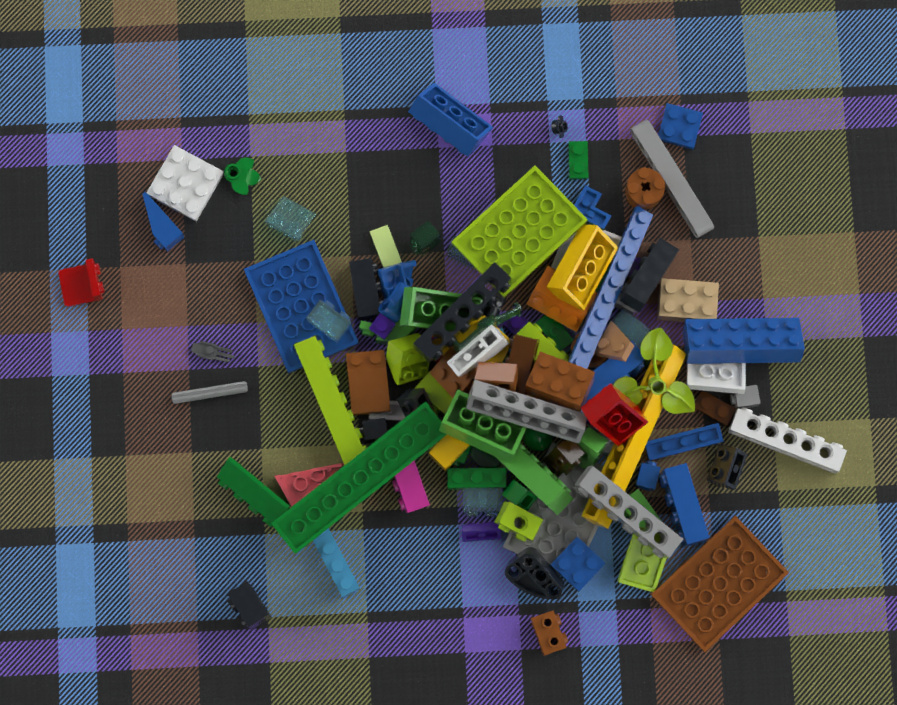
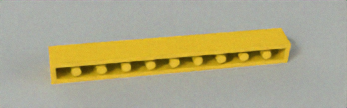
M673 345L672 354L668 359L664 361L656 360L659 377L665 382L668 389L675 381L686 357V353L676 345ZM653 359L640 386H648L650 378L655 376ZM639 390L643 398L637 406L648 420V423L620 446L614 443L601 473L623 491H626L663 408L661 399L664 393L656 395L651 390ZM596 484L594 486V492L598 495L601 491V488L598 484ZM611 496L609 499V504L613 507L616 503V500L613 496ZM589 498L581 516L595 525L609 529L612 520L607 516L608 512L595 507L592 504L593 500Z

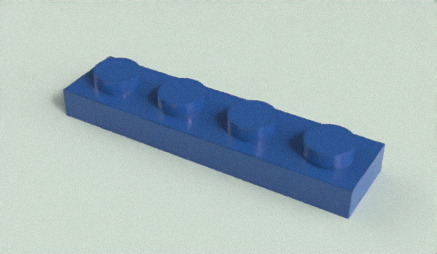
M719 423L650 440L647 442L645 450L648 461H653L723 443L724 440Z

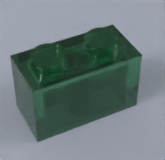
M428 220L410 234V248L416 255L420 254L423 257L440 243L439 232Z

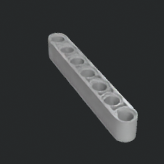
M646 119L630 128L634 140L652 169L657 171L665 181L667 193L694 236L699 238L713 230L714 225L651 123Z

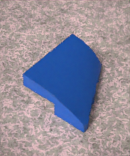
M415 260L377 270L384 300L390 297L399 282L409 287L412 286L413 279L411 277L413 267H416Z

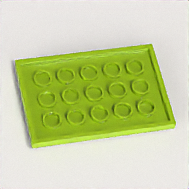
M534 166L462 231L451 244L481 275L494 262L511 277V287L504 294L500 293L505 298L577 232L588 219Z

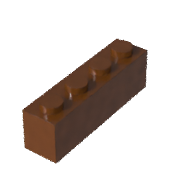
M515 334L514 338L511 337L510 357H506L505 363L517 364L519 377L516 392L527 395L525 394V385L533 369L540 340Z

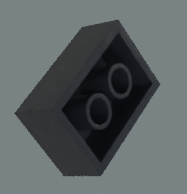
M248 581L227 594L229 596L228 604L232 610L240 613L238 619L246 629L255 630L273 618Z

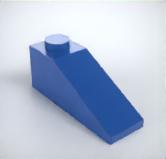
M144 192L143 198L155 238L153 242L160 250L164 248L168 252L184 238V235L153 199Z

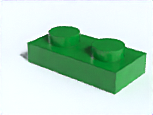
M569 141V180H588V141Z

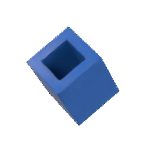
M651 461L641 463L635 487L654 492L661 467H657V463Z

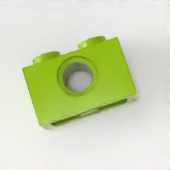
M504 502L494 523L499 525L498 529L506 533L511 531L516 534L515 538L526 542V540L533 541L543 519L511 502ZM516 518H520L521 520V526L519 528H516L514 525V521Z

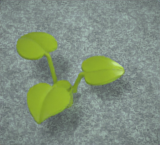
M662 328L650 331L641 342L640 352L644 359H653L655 376L650 378L648 386L637 387L636 380L628 376L620 377L613 385L636 405L642 401L643 397L639 390L643 389L651 390L656 395L664 393L661 402L664 409L670 413L681 414L695 411L694 396L685 383L675 381L668 389L665 382L659 377L656 360L664 361L668 359L672 354L673 345L671 339Z

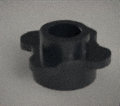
M559 115L557 120L552 121V132L555 135L559 134V138H563L564 133L567 132L568 124L563 120L562 115Z

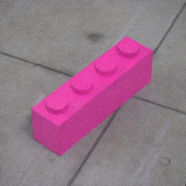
M413 461L395 475V480L392 481L395 492L399 491L401 499H398L400 508L405 510L406 513L430 505L415 461Z

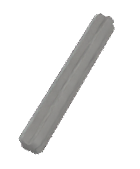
M243 381L172 393V402L176 404L244 393L248 391L247 383Z

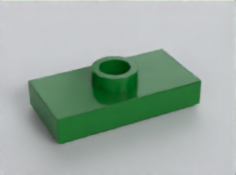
M545 315L536 322L542 329L545 337H550L556 343L555 347L559 351L572 344V337L556 320Z

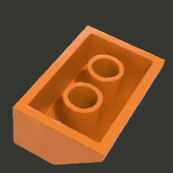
M547 266L534 288L527 305L577 332L590 310L597 292H594L584 311L558 299L547 288L556 270Z

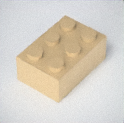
M662 278L659 282L657 320L685 322V319H717L719 283Z

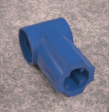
M402 282L397 284L390 297L382 301L378 308L382 315L394 323L401 319L404 287H409Z

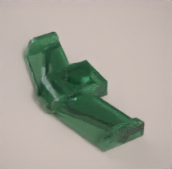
M515 302L513 303V309L497 316L492 314L489 317L482 318L477 323L476 330L460 344L457 341L453 342V350L457 354L490 325L497 327V325L516 315L520 317L521 305Z

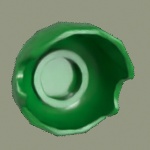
M527 428L523 435V443L535 452L545 451L553 442L552 435Z

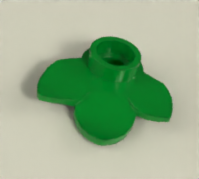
M241 158L236 164L226 166L224 170L226 180L231 182L233 190L241 195H247L248 186L256 185L261 181L260 175L252 169L254 165L253 159ZM231 171H236L237 175L231 176L230 173Z

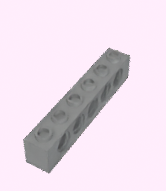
M478 380L473 382L466 409L575 443L580 442L587 417L582 412Z
M588 466L574 484L578 488L577 492L585 498L588 496L593 500L592 504L595 507L607 511V516L611 520L619 521L623 524L622 528L629 534L634 533L638 537L637 540L644 546L649 545L657 557L670 558L682 542L683 538L594 466ZM596 484H598L601 488V491L598 495L594 492V486ZM611 496H613L616 500V503L613 507L609 504V499ZM627 508L631 512V515L628 519H626L624 516V511ZM642 520L646 524V527L643 531H641L639 528V523ZM656 533H659L661 537L658 543L654 540Z

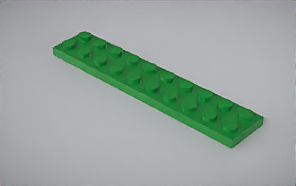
M424 402L271 524L295 554L444 438L447 434L439 431L442 423L427 402Z

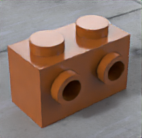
M550 611L530 619L543 656L567 648L568 639L565 632L561 633L559 625H562L558 613L555 614L554 611ZM544 621H549L550 626H545ZM551 639H555L557 644L552 645Z

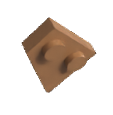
M610 321L594 353L600 357L626 362L634 345Z

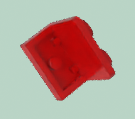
M93 258L85 260V265L61 269L58 272L65 306L71 307L103 300L104 286L103 282H99L98 277L101 274L99 263H95Z

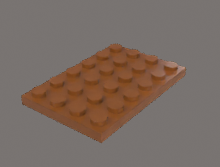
M735 515L659 586L651 596L705 653L789 572Z

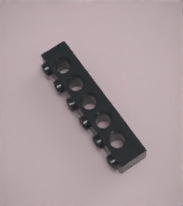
M494 262L413 343V348L429 363L433 360L436 362L443 355L442 351L447 346L450 348L457 341L456 337L460 333L464 334L471 327L469 324L474 319L477 321L484 314L483 310L487 306L491 307L497 301L496 297L501 292L504 294L511 287V277ZM492 283L496 289L489 291L485 286ZM480 297L483 302L481 304H474L472 299ZM461 310H465L469 313V316L462 318L458 313ZM447 324H453L455 326V330L451 332L447 331L445 329V326ZM434 337H438L442 340V343L434 345L431 340Z

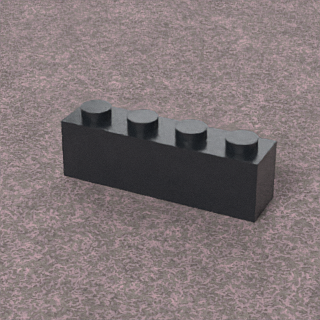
M659 238L656 244L652 242L647 250L650 254L648 257L643 256L638 264L640 266L639 271L636 269L633 271L629 278L632 280L631 283H626L620 293L623 296L620 301L640 313L673 262L679 249L662 238Z

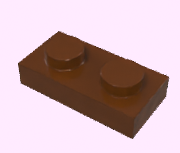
M703 390L695 402V410L725 426L728 425L736 409Z

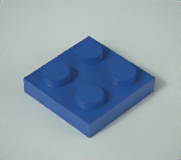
M667 103L658 134L662 142L694 149L703 112Z
M576 537L553 561L551 567L579 592L605 565V562L581 539Z

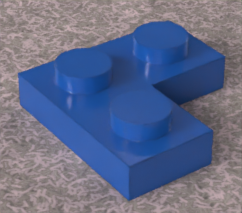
M585 185L574 206L588 219L585 223L586 225H598L604 231L611 215L596 208L602 193Z

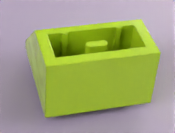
M418 333L388 341L386 360L397 385L424 378L428 374L429 362L413 348V343L421 336Z

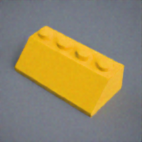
M584 224L576 232L547 288L558 299L584 311L618 247L598 225Z

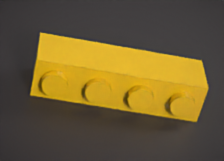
M446 435L430 448L429 456L446 471L470 445Z

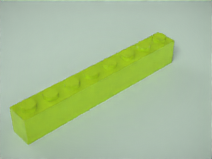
M316 336L294 344V347L345 465L367 447L366 445H361L359 440L362 438L358 427L354 428L352 421L355 419L351 409L347 411L344 405L347 403L343 392L339 393L337 388L340 385L336 374L332 376L330 372L332 364L329 357L325 358L322 353L325 350L321 339L317 341Z

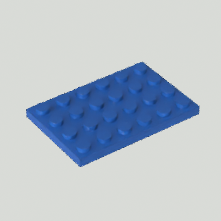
M314 240L244 269L288 374L303 368L294 344L313 336H316L317 341L321 339L325 348L322 351L325 358L359 344Z

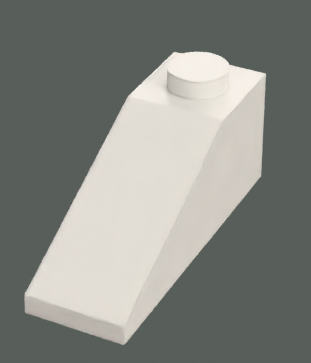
M490 325L447 363L455 374L461 377L476 368L478 362H485L494 357L509 342L496 327Z

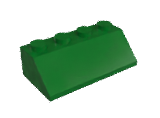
M232 457L228 458L217 475V478L220 480L218 484L226 491L230 488L234 492L233 497L239 502L245 501L248 503V509L255 515L261 514L264 517L262 521L269 527L273 526L271 523L291 508Z

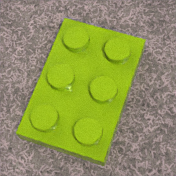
M633 533L617 581L654 592L667 558L657 557L652 552L653 549L649 545L644 546L637 540L638 537ZM656 533L654 540L658 543L661 537L659 533Z

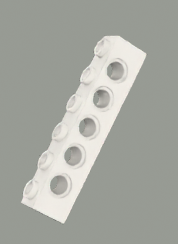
M744 407L738 408L735 411L728 433L834 474L840 471L847 450L842 449V445L834 442L832 444L824 442L825 439L820 436L814 435V437L806 435L807 432L802 429L796 428V430L788 428L789 425L784 422L778 421V423L770 421L771 418L762 414L759 416L754 415L752 410ZM753 421L756 424V430H750L747 427V422ZM771 428L774 431V437H768L765 429ZM784 435L791 436L792 444L784 442ZM802 442L809 443L810 451L802 449ZM820 449L827 450L828 458L820 456Z

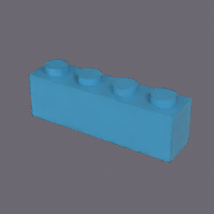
M328 528L315 538L313 542L342 598H345L360 590Z

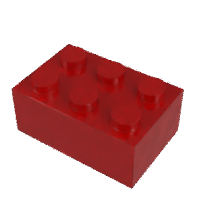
M611 383L581 407L590 424L617 446H620L648 423L640 408Z

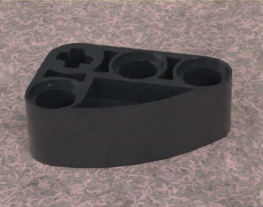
M525 548L508 562L505 569L506 578L518 589L532 596L556 600L563 592L565 586L563 579L536 548ZM511 567H516L519 572H513ZM538 571H544L546 576H541ZM550 586H557L559 590L555 591Z

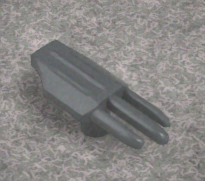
M204 341L193 343L191 350L198 357L209 360L215 359L230 362L229 359L217 357V355L235 358L234 355L218 352V350L232 353V350Z

